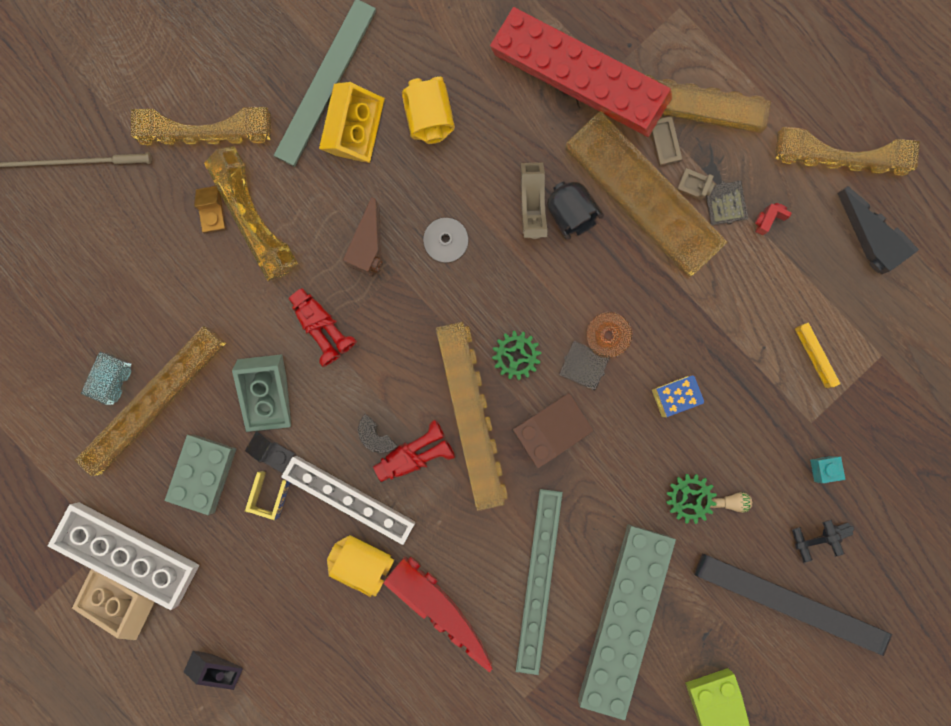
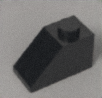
M192 651L184 673L196 685L234 690L243 668L216 655Z

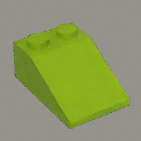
M729 668L685 683L700 726H750L735 674Z

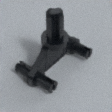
M832 519L822 522L824 526L823 535L809 540H805L801 527L791 531L796 541L794 546L796 550L799 549L803 563L813 560L808 546L827 543L832 547L835 557L845 554L841 542L844 538L853 535L854 527L849 523L835 526Z

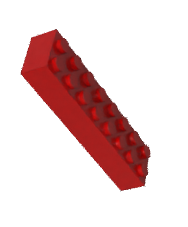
M515 7L510 11L490 45L493 53L498 58L646 137H649L672 99L671 88Z

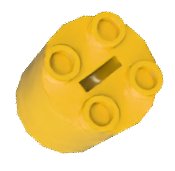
M434 77L428 81H422V79L410 80L408 82L409 86L402 91V98L411 138L423 140L427 144L443 141L455 129L443 77Z
M349 535L334 544L327 558L329 577L369 597L371 595L376 597L384 582L380 577L381 575H387L394 559L390 558L391 555Z

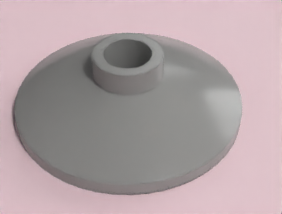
M452 218L437 219L427 227L424 233V247L427 253L436 261L444 263L453 262L459 259L467 249L468 235L466 229L460 222ZM448 235L450 237L449 242H442V236Z

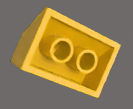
M351 82L334 84L319 149L335 156L370 163L385 98Z

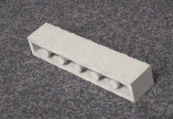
M298 456L292 457L282 475V478L402 545L416 523Z

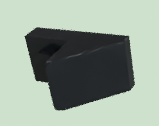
M258 431L255 432L245 449L255 460L260 463L264 462L281 473H284L292 457L296 454Z

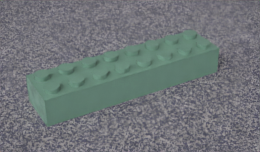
M627 524L578 697V703L581 708L622 720L626 719L676 539Z

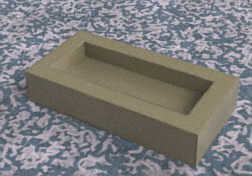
M672 116L659 119L651 132L658 164L663 166L680 162L682 156Z

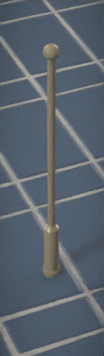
M146 152L145 154L113 155V157L1 162L0 167L99 162L151 164L152 157L150 152Z

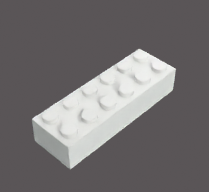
M80 502L69 504L48 544V547L169 610L179 606L199 567V564Z

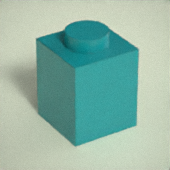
M828 456L810 460L814 482L829 483L845 480L840 456Z

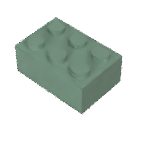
M194 434L187 435L165 501L206 515L214 514L237 448Z

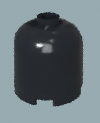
M563 181L553 188L554 192L548 199V209L565 239H571V234L575 232L578 236L585 233L596 225L595 220L598 217L599 219L604 217L602 210L587 188L579 182L565 183Z

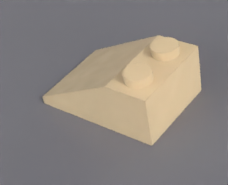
M91 569L72 609L117 639L137 640L154 601Z

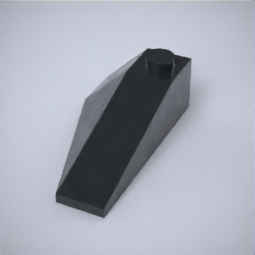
M849 186L837 193L866 258L870 261V266L876 272L881 274L890 272L919 250L900 229H891L885 223L886 218L881 213L871 212L869 210V203Z

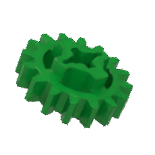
M513 331L512 337L505 333L504 341L497 340V343L500 345L499 348L493 347V351L497 352V355L493 356L492 360H498V363L494 366L495 369L501 367L500 375L508 373V379L510 380L513 375H516L517 380H520L521 374L528 378V371L535 372L536 368L533 365L540 364L541 362L536 359V356L541 355V352L535 351L539 344L531 343L532 336L527 339L524 338L525 332L517 336L516 331ZM516 341V345L510 349L504 348L507 343ZM524 343L530 348L532 356L526 354L523 348ZM516 350H519L520 355L524 358L518 359L515 362L513 361V356H510L508 353H514ZM501 356L508 359L510 363L509 368L503 364ZM522 363L529 364L525 369L516 371L518 365Z
M685 474V480L683 481L677 477L678 484H670L673 492L666 493L671 496V500L666 501V503L673 505L670 512L674 513L677 511L676 519L679 520L683 516L687 524L690 519H693L694 523L698 524L699 517L704 521L707 520L705 514H713L710 506L717 505V503L712 501V498L716 497L717 494L710 493L714 486L712 484L706 486V478L698 481L697 474L694 475L693 479H690V476ZM687 484H698L701 488L693 490ZM680 489L682 492L681 500H679L676 503V494ZM688 493L692 495L697 494L695 504L685 503L688 499ZM704 496H707L706 505L704 508H702V498ZM691 508L696 514H687L681 510Z

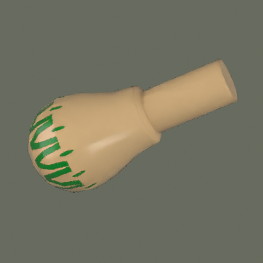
M740 492L725 498L712 499L717 505L710 506V508L725 507V509L744 513L751 509L753 502L747 493Z

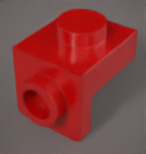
M771 203L765 208L764 213H759L755 224L758 225L755 232L761 235L769 232L775 217L785 221L790 218L792 213L787 211V207L782 204Z

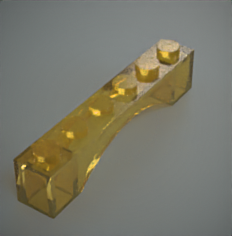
M244 107L224 121L212 125L192 126L174 122L162 116L154 109H131V137L143 145H151L153 141H161L162 144H175V141H183L186 144H196L197 141L217 144L220 143V140H228L230 143H242V140L263 143L265 140H271V113L267 107Z
M783 127L777 134L775 159H781L783 163L788 164L800 161L804 162L807 166H817L818 164H827L828 168L846 166L853 171H861L863 168L872 169L873 173L893 171L895 175L904 176L917 169L920 141L896 139L876 150L848 152L824 144L807 129Z
M235 146L216 149L204 164L267 281L285 276L298 263L288 245L273 235L257 214L247 187L245 165Z

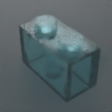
M99 352L81 394L103 404L113 405L121 396L122 390L120 388L123 382L127 381L131 374V369H129L131 363L109 353Z

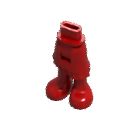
M303 288L288 298L293 304L292 309L295 311L302 329L305 330L306 334L309 333L315 339L323 352L319 359L322 367L341 357L339 352L344 354L357 343L354 337H345L335 327L334 324L337 321L332 319L333 316L313 299L311 294L307 295ZM324 328L335 342L338 351L331 345L321 329Z
M436 419L429 424V430L426 434L409 444L406 442L403 445L400 444L385 458H382L380 463L373 466L380 482L389 478L393 480L394 477H401L421 470L420 467H427L426 462L438 457H444L447 460L455 458L454 451L447 440H443L419 455L415 453L421 448L445 438L444 432Z

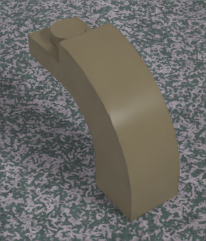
M521 163V209L524 238L538 239L540 237H547L545 172L543 163Z

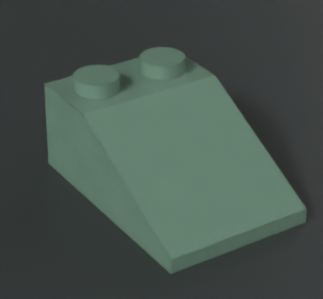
M282 354L237 359L232 373L246 432L291 427L287 377Z

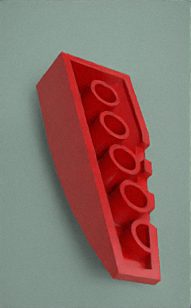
M404 556L389 573L383 584L423 619L427 616L431 618L430 621L434 628L440 633L447 631L451 642L460 648L464 645L467 648L465 650L467 655L490 672L493 669L492 662L469 621L449 596L436 584L438 580L429 572L426 574L419 569L421 565L414 558L410 557L408 559Z

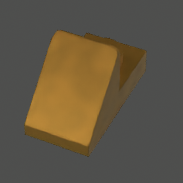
M219 186L196 189L194 206L199 210L202 232L206 234L227 230Z

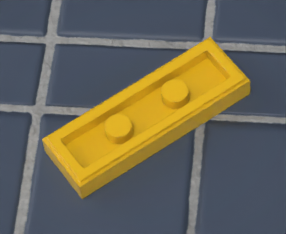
M805 323L796 327L795 331L825 388H833L839 385L840 382L810 324Z

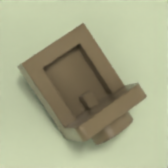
M686 168L676 191L702 200L706 195L710 196L715 184L711 182L714 176L711 174L705 176Z

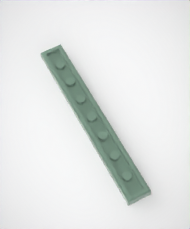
M360 0L354 1L283 136L274 157L293 167L296 166L331 99L334 84L340 82L376 13V8Z
M539 489L516 663V672L539 675L563 493L560 491Z

